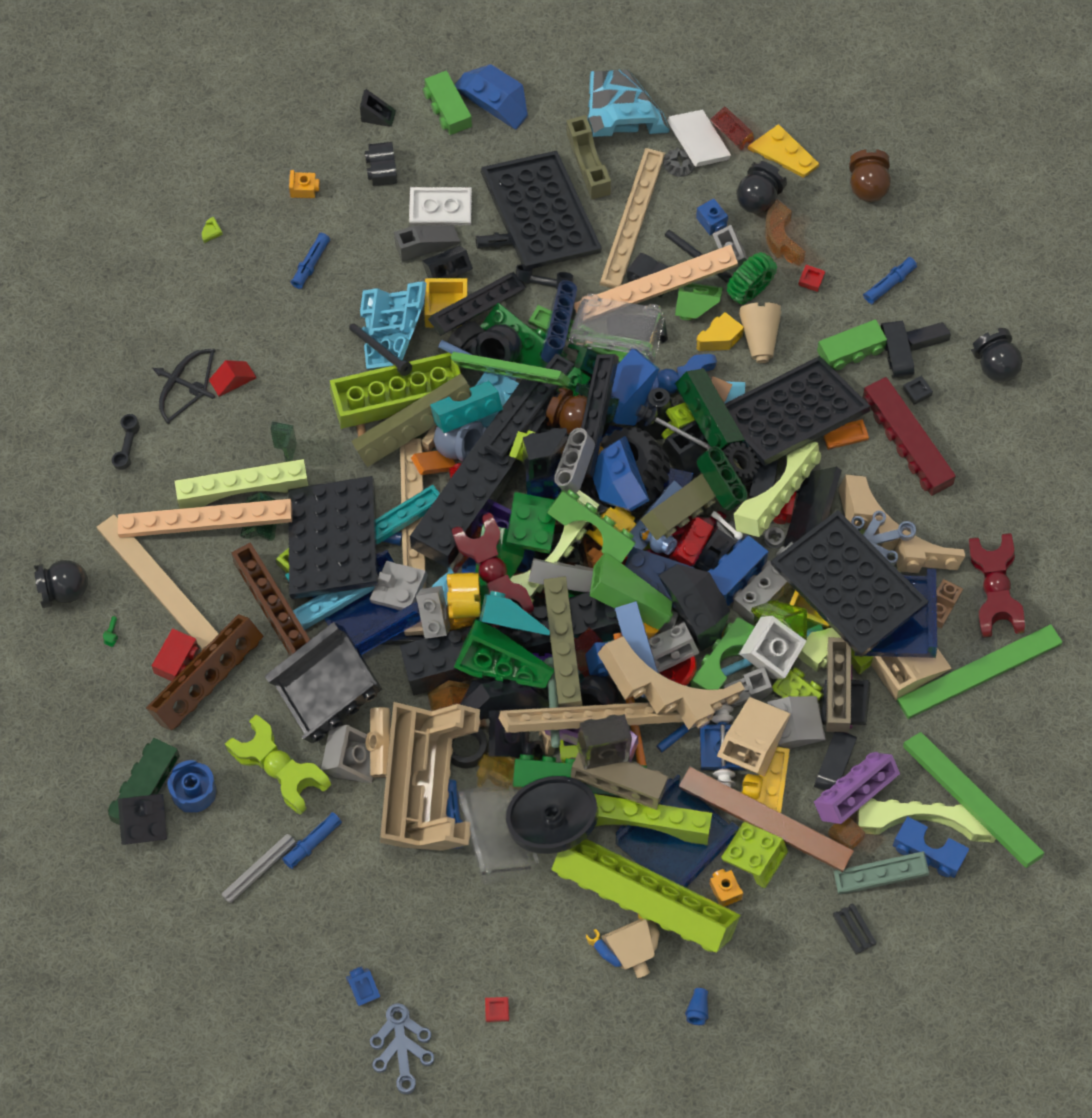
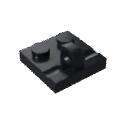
M825 680L821 711L823 724H826L827 680ZM851 680L850 725L867 724L871 685L869 680Z
M489 711V756L520 758V754H523L524 744L529 741V731L507 733L499 720L501 711Z
M163 794L118 798L122 845L167 839Z

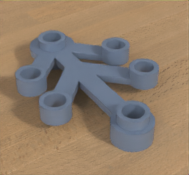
M876 511L863 535L887 560L889 555H893L895 560L888 561L895 565L898 561V554L878 544L900 538L909 541L914 538L916 527L912 522L904 521L897 530L874 535L878 527L886 521L885 513L883 511ZM880 515L883 517V519L881 521H878L875 519V517ZM855 516L852 518L851 523L860 531L864 528L865 521L861 516ZM860 521L862 524L860 526L854 525V522ZM909 530L911 534L904 535L903 531Z
M393 1004L387 1009V1022L377 1034L371 1037L370 1045L375 1050L381 1049L384 1046V1039L394 1028L396 1037L382 1055L373 1061V1069L378 1073L384 1072L387 1069L389 1060L398 1052L400 1076L396 1081L397 1089L402 1094H410L415 1090L416 1082L409 1071L407 1050L418 1057L424 1066L433 1064L434 1055L430 1051H425L406 1037L404 1027L415 1033L421 1043L430 1041L431 1032L409 1018L410 1014L406 1006L403 1004ZM396 1012H400L402 1014V1018L396 1020L394 1019L393 1015ZM427 1032L429 1036L426 1039H421L420 1033ZM376 1038L382 1041L378 1046L373 1044V1040ZM424 1055L432 1057L429 1062H424L422 1058ZM378 1061H382L384 1063V1067L378 1069L375 1066ZM404 1081L411 1083L408 1089L402 1087Z

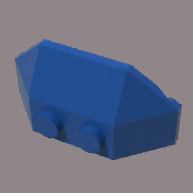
M491 64L465 72L455 84L459 94L515 130L528 116L523 84Z
M626 436L605 447L598 455L594 476L592 477L600 500L628 511H632L648 502L649 498Z

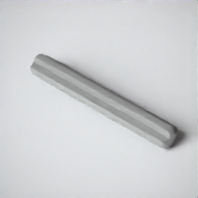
M286 834L222 893L223 898L227 902L232 903L296 844L294 838Z

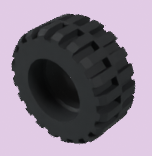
M622 428V431L615 430L610 436H604L600 446L604 449L626 436L649 498L648 502L632 511H628L632 513L637 511L638 508L643 509L647 507L650 501L653 502L657 499L658 493H662L664 490L663 485L664 483L667 484L669 479L667 474L670 473L669 457L665 453L666 451L647 431H642L640 428ZM584 477L588 490L606 508H614L615 506L600 500L593 478Z

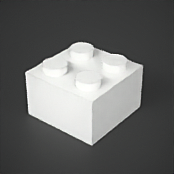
M774 616L760 617L739 655L759 669L765 667L768 676L772 679H781L787 676L806 640Z

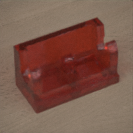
M726 106L710 119L713 125L720 129L741 151L744 149L743 146L746 142L749 144L754 142L753 132Z

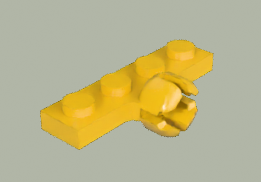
M777 747L765 777L747 774L743 780V791L741 793L781 813L790 749Z

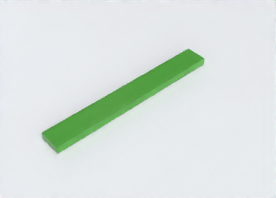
M1050 624L897 698V702L907 719H910L1061 646L1063 642Z
M922 732L904 742L903 748L1025 868L1043 858L1044 852Z

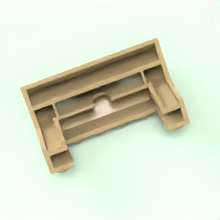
M397 702L393 703L380 843L403 848L441 851L469 844L471 836L470 822L466 821L455 824L454 818L447 817L446 806L449 797L448 783L451 775L450 761L453 753L452 739L478 732L480 709L455 704L429 711Z

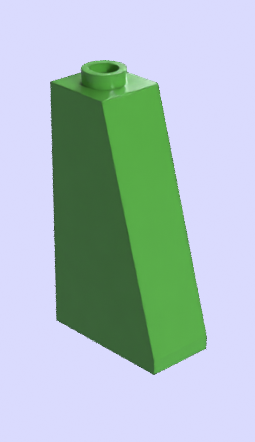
M606 552L594 565L589 596L613 608L637 602L642 621L658 630L665 623L668 624L673 615L671 611L672 601Z

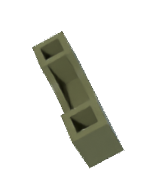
M586 115L566 120V134L591 200L611 195V180L605 164L602 165L598 158L592 130Z

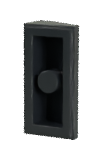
M943 322L906 332L911 351L950 341L951 337L949 329Z

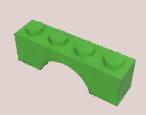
M563 489L547 513L565 526L579 520L594 524L603 537L602 553L606 552L622 563L635 545L634 535L625 528L621 531L614 526L616 522L609 516L605 515L603 518L596 513L598 509L589 502L586 505L578 500L580 496L571 489L568 491Z
M739 617L734 623L730 622L724 631V637L716 640L712 648L714 651L711 655L706 654L701 662V669L699 671L696 670L690 681L692 682L691 688L705 690L724 689L727 677L723 674L720 663L728 657L741 656L739 653L755 626Z

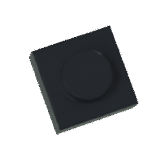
M922 375L903 385V390L914 405L933 394L932 389Z

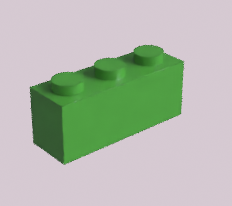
M447 70L426 78L423 92L427 100L431 99V107L434 114H439V122L442 129H447L449 135L472 127V117Z
M875 319L819 341L817 352L829 366L835 370H840L850 362L858 363L868 355L872 354L875 356L882 353L887 339Z

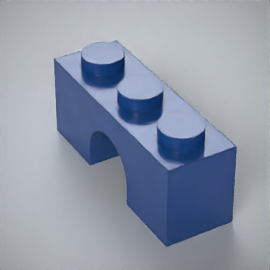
M907 816L893 843L896 851L902 855L924 851L928 866L930 865L938 869L937 872L944 877L951 876L955 878L969 848L948 838L943 847L939 849L930 848L924 841V835L928 827Z

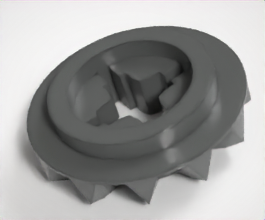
M678 146L674 150L670 149L664 156V167L668 173L674 176H686L695 169L685 149H679ZM678 156L683 160L682 167H680L677 161Z

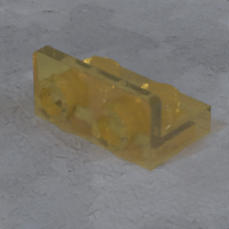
M484 753L478 762L480 768L476 774V777H478L477 786L481 788L486 780L489 779L494 785L508 789L512 784L515 761L511 758L490 757L489 753Z

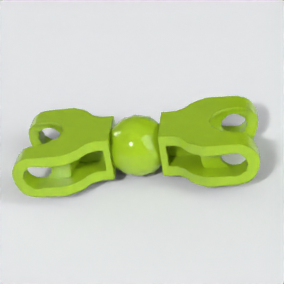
M254 715L249 720L252 729L256 732L253 740L241 743L235 738H230L225 743L226 749L240 764L246 766L258 765L270 777L278 779L285 804L301 815L307 809L304 799L300 796L302 790L308 786H315L321 791H326L331 786L329 777L315 764L296 763L293 759L291 760L286 752L278 750L271 726L260 716Z

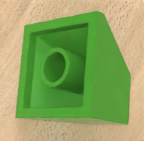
M697 283L680 287L675 316H680L679 318L683 320L696 319L720 302L723 287Z

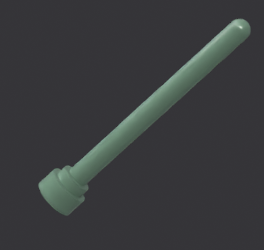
M553 657L543 661L554 669ZM553 672L548 681L549 708H559L555 672ZM560 729L550 730L551 745L554 748H558L560 746Z

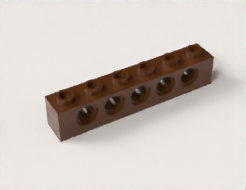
M250 542L231 552L234 565L286 651L291 656L309 642L310 639Z
M238 614L146 709L162 727L170 731L177 728L182 723V720L197 708L198 703L204 697L210 695L213 688L220 681L224 680L236 665L243 661L244 656L258 646L259 641L264 636L250 618ZM193 685V689H192V691L189 693V689H190V687Z

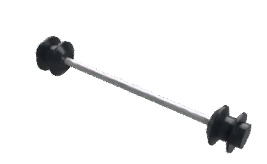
M648 402L638 407L635 414L637 422L643 419L645 420V426H649L656 421L707 449L711 448L710 445L657 418V407L650 409ZM735 459V460L737 461V463L740 465V467L742 468L741 463H740L737 459Z

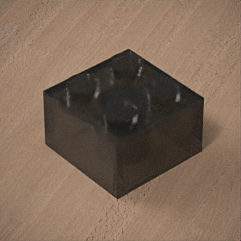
M625 714L609 715L606 718L597 720L588 719L580 723L577 748L584 770L629 761L632 736Z

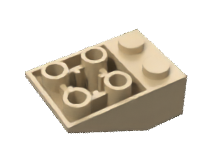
M927 633L888 646L874 654L871 666L895 701L897 698L914 691L952 669Z
M749 697L727 732L717 757L765 777L791 714Z

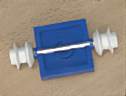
M725 703L719 710L715 711L716 715L711 720L718 725H705L700 728L701 770H717L713 773V777L732 788L736 783L731 781V778L735 777V772L731 770L746 769L717 757L723 740L732 726L727 724L734 720V717L729 715L733 711V707Z

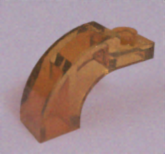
M777 199L767 213L765 240L768 248L777 259L784 254L788 262H794L799 266L804 262L806 251L792 241L785 233L784 228L791 222L792 211Z

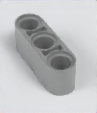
M582 428L574 429L570 433L554 478L562 490L568 491L571 489L575 493L579 491L595 447L594 440Z

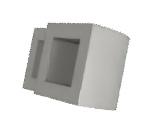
M765 667L744 674V678L724 686L727 688L741 682L745 688L739 695L740 699L731 704L733 708L746 703L749 697L762 700L773 691Z

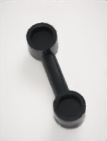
M522 264L516 266L517 277L525 283L540 284L557 289L559 283L563 280L573 282L574 276L569 272L557 273V278L553 279L532 275L533 269L524 271Z
M133 414L124 415L120 421L122 428L126 432L122 451L115 453L111 459L114 467L119 470L126 469L131 465L129 454L133 437L140 428L139 421Z

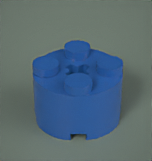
M194 760L181 762L174 767L168 778V789L172 800L184 812H200L209 807L215 800L216 784L211 770L205 764L203 765Z

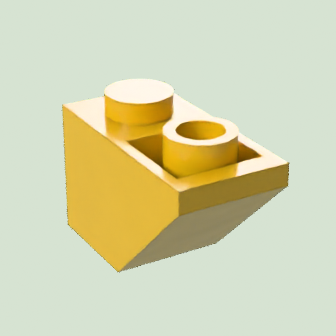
M724 312L720 317H716L711 322L710 327L706 331L700 332L696 339V349L699 351L730 350L743 337L744 326Z

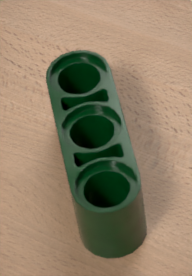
M712 446L697 459L698 468L724 509L731 511L747 499V491L719 447Z

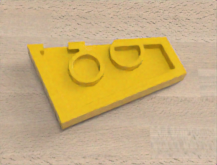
M779 124L748 146V150L782 165L783 168L803 178L819 167V163Z

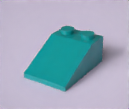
M491 591L490 595L484 596L479 621L544 635L550 634V630L512 600L505 598V593Z

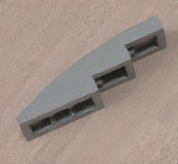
M533 559L528 580L529 582L544 585V579L566 576L569 590L590 592L593 568Z

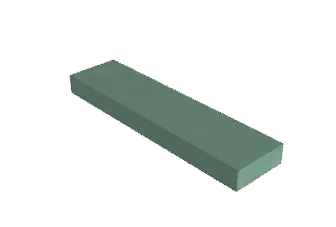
M924 851L845 868L843 872L839 870L834 871L838 894L851 893L930 875Z

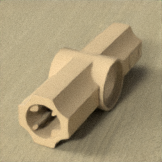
M386 707L370 709V732L366 737L365 745L367 750L370 751V776L386 777L390 739V709Z

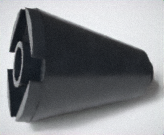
M663 388L651 390L645 403H649L650 409L657 407V418L668 423L671 419L666 414V411L674 407L669 393ZM643 419L640 422H636L638 428L642 431H647L655 440L664 439L661 434L667 427L656 421L649 426H645V420Z

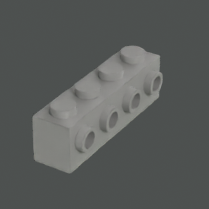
M791 542L787 547H781L776 557L794 543ZM769 560L758 575H753L743 590L740 589L733 597V610L753 625L791 585L778 573Z
M685 622L648 639L658 673L699 654Z

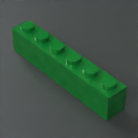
M520 754V758H515L513 786L524 787L535 780L550 776L571 777L572 765L575 759L566 758L565 762H557V757L543 756V760H534V755ZM586 784L594 794L615 795Z

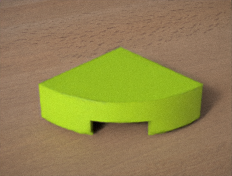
M214 216L206 221L202 230L204 243L223 235Z

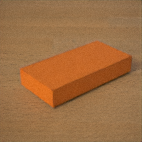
M861 419L849 422L824 435L823 438L829 450L869 440V435L864 421Z
M438 451L415 453L411 457L420 475L448 472L449 468L455 465L453 459L443 456Z

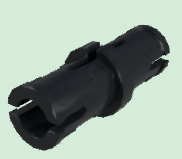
M494 232V235L475 237L477 249L489 247L500 249V246L513 245L508 233L499 234V232Z

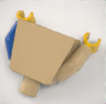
M638 914V920L603 935L602 939L597 929H594V933L597 935L594 939H590L586 934L588 943L594 946L600 956L614 967H621L622 969L633 967L637 978L650 973L645 961L655 956L654 951L658 947L660 934L654 921L645 920Z

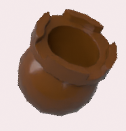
M866 149L850 156L849 170L852 173L850 185L852 192L860 200L874 202L881 200L888 193L891 178L888 171L890 168L889 155L886 152L876 149V153H866Z
M561 387L558 389L561 392L557 398L553 396L545 416L549 418V422L547 421L545 425L550 428H566L569 435L574 429L581 428L588 397L574 396L572 390Z

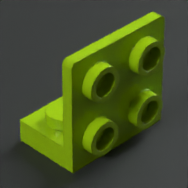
M743 822L721 858L724 862L753 874L756 883L766 888L788 853L783 838Z

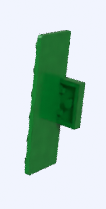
M496 304L481 324V328L486 331L489 327L500 324H507L515 328L521 336L523 347L514 363L545 368L548 363L542 359L541 352L546 332L541 328H529L502 304ZM562 351L561 356L567 359L568 354ZM574 367L567 376L571 380L566 388L572 390L574 396L580 395L591 378L582 370Z

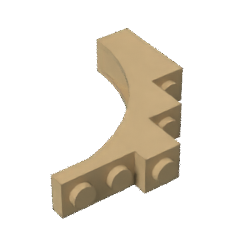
M845 475L839 487L844 515L850 522L853 517L861 516L865 521L863 529L866 530L872 521L874 512L883 511L885 513V511L875 500L866 477ZM885 513L886 521L878 527L874 535L897 530L899 524ZM878 515L875 519L881 521L883 517ZM860 521L854 522V525L860 526L862 524ZM904 530V531H903V534H904V535H910V534H911V533H910L909 531H907V530ZM914 536L909 541L900 538L878 544L898 554L896 565L898 571L919 573L922 567L958 570L965 558L964 549L940 547L917 536Z
M624 636L606 643L598 652L600 659L624 699L632 696L638 698L645 694L656 714L664 711L667 714L676 709L688 730L696 726L699 729L710 722L709 718L715 711L719 710L725 703L731 705L740 699L739 695L745 689L741 682L724 689L705 690L691 688L671 681L658 674L643 662L632 650Z

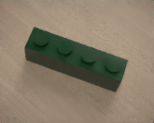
M705 369L686 371L675 382L677 389L710 447L716 446L723 451L730 444H735L736 442L741 444L745 440Z
M153 738L151 743L145 745L141 760L133 765L132 775L129 780L121 785L118 798L158 794L180 757L178 749ZM117 798L116 801L113 800L108 808V816L112 822L120 825Z

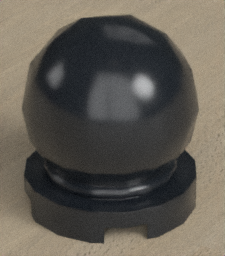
M761 161L760 164H756L753 162L747 171L748 175L740 181L736 190L740 207L746 212L753 214L767 212L773 207L777 195L781 194L787 185L786 177L782 179L778 174L779 169L771 163Z
M500 324L489 327L486 331L480 333L474 339L471 351L472 355L515 362L523 346L521 336L515 328L507 324Z
M998 328L999 332L992 335L988 332L972 344L974 349H971L974 357L981 359L982 372L990 380L997 383L1015 379L1021 371L1023 363L1021 352L1011 343L1012 335L1007 328Z
M60 560L53 563L49 569L45 568L44 564L34 565L37 591L42 594L43 601H40L42 608L52 607V601L54 600L60 603H71L80 599L85 593L88 586V576L85 569L79 563L71 560Z
M589 674L579 681L582 706L617 704L619 696L617 686L609 677Z

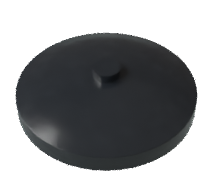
M550 776L527 784L514 795L507 807L506 823L510 836L520 847L534 853L553 854L569 850L583 842L595 828L599 810L594 793L585 783L567 776Z

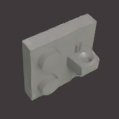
M386 561L382 572H380L377 578L378 586H375L370 600L374 604L412 613L417 602L416 595L423 588L428 574L425 570Z

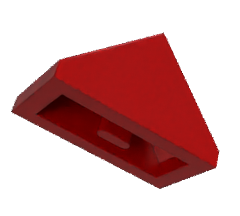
M225 360L209 379V382L220 397L256 379V376L247 361Z

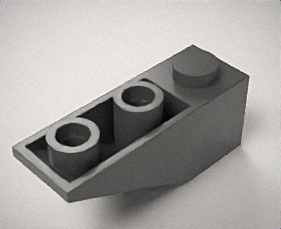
M454 225L411 226L394 232L395 246L402 262L460 243Z

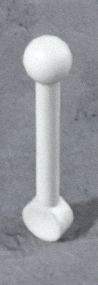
M713 511L711 515L734 534L735 539L741 540L743 534L740 531L737 532L720 517V514Z

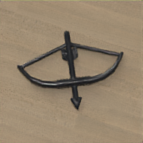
M214 348L196 350L187 355L177 364L172 374L164 371V368H152L158 376L162 375L168 378L159 397V410L166 424H170L171 420L203 395L211 399L215 398L213 393L206 391L213 354L216 352ZM210 353L204 385L197 381L191 384L179 378L185 366L193 358L200 354ZM176 382L188 387L189 393L196 397L171 417L167 418L164 405L168 392L171 391Z

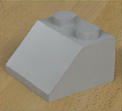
M816 696L785 697L768 702V705L791 714L778 747L791 749L826 740Z
M349 725L331 729L327 738L321 770L335 778L372 783L373 777L370 776V751L367 750L365 745L367 734Z

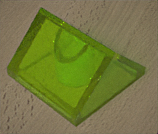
M773 600L754 606L750 610L758 619L760 617L774 616L803 639L807 640V609Z

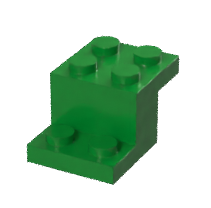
M515 492L508 524L506 545L549 554L556 519L549 515L547 511L555 500Z

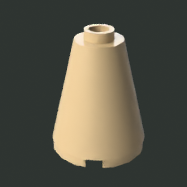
M765 302V306H758V303L744 305L740 308L739 315L742 326H744L751 357L757 363H767L774 355L781 307L778 304Z

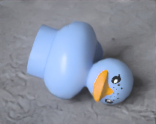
M646 527L640 530V538L646 542L650 541V548L654 552L669 555L674 551L677 540L672 535L667 539L665 536H662L656 541Z

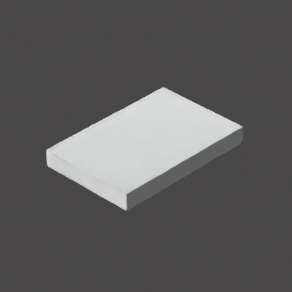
M703 110L669 116L667 122L695 167L730 159L731 154Z
M410 187L409 225H471L472 187Z

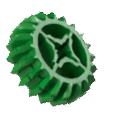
M760 252L744 261L737 271L733 273L734 275L727 284V292L735 302L744 305L764 291L770 285L777 272V265L773 261L774 259Z

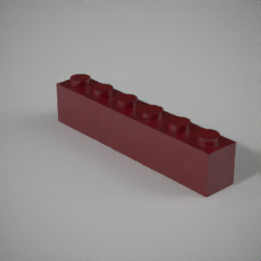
M884 377L866 386L862 398L870 405L877 424H882L885 428L888 440L894 441L900 457H905L908 461L911 473L917 474L922 489L928 491L933 496L952 486L956 475L888 378Z

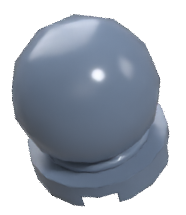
M474 421L443 433L437 426L433 441L437 451L449 459H459L463 462L487 428L483 427L481 422Z

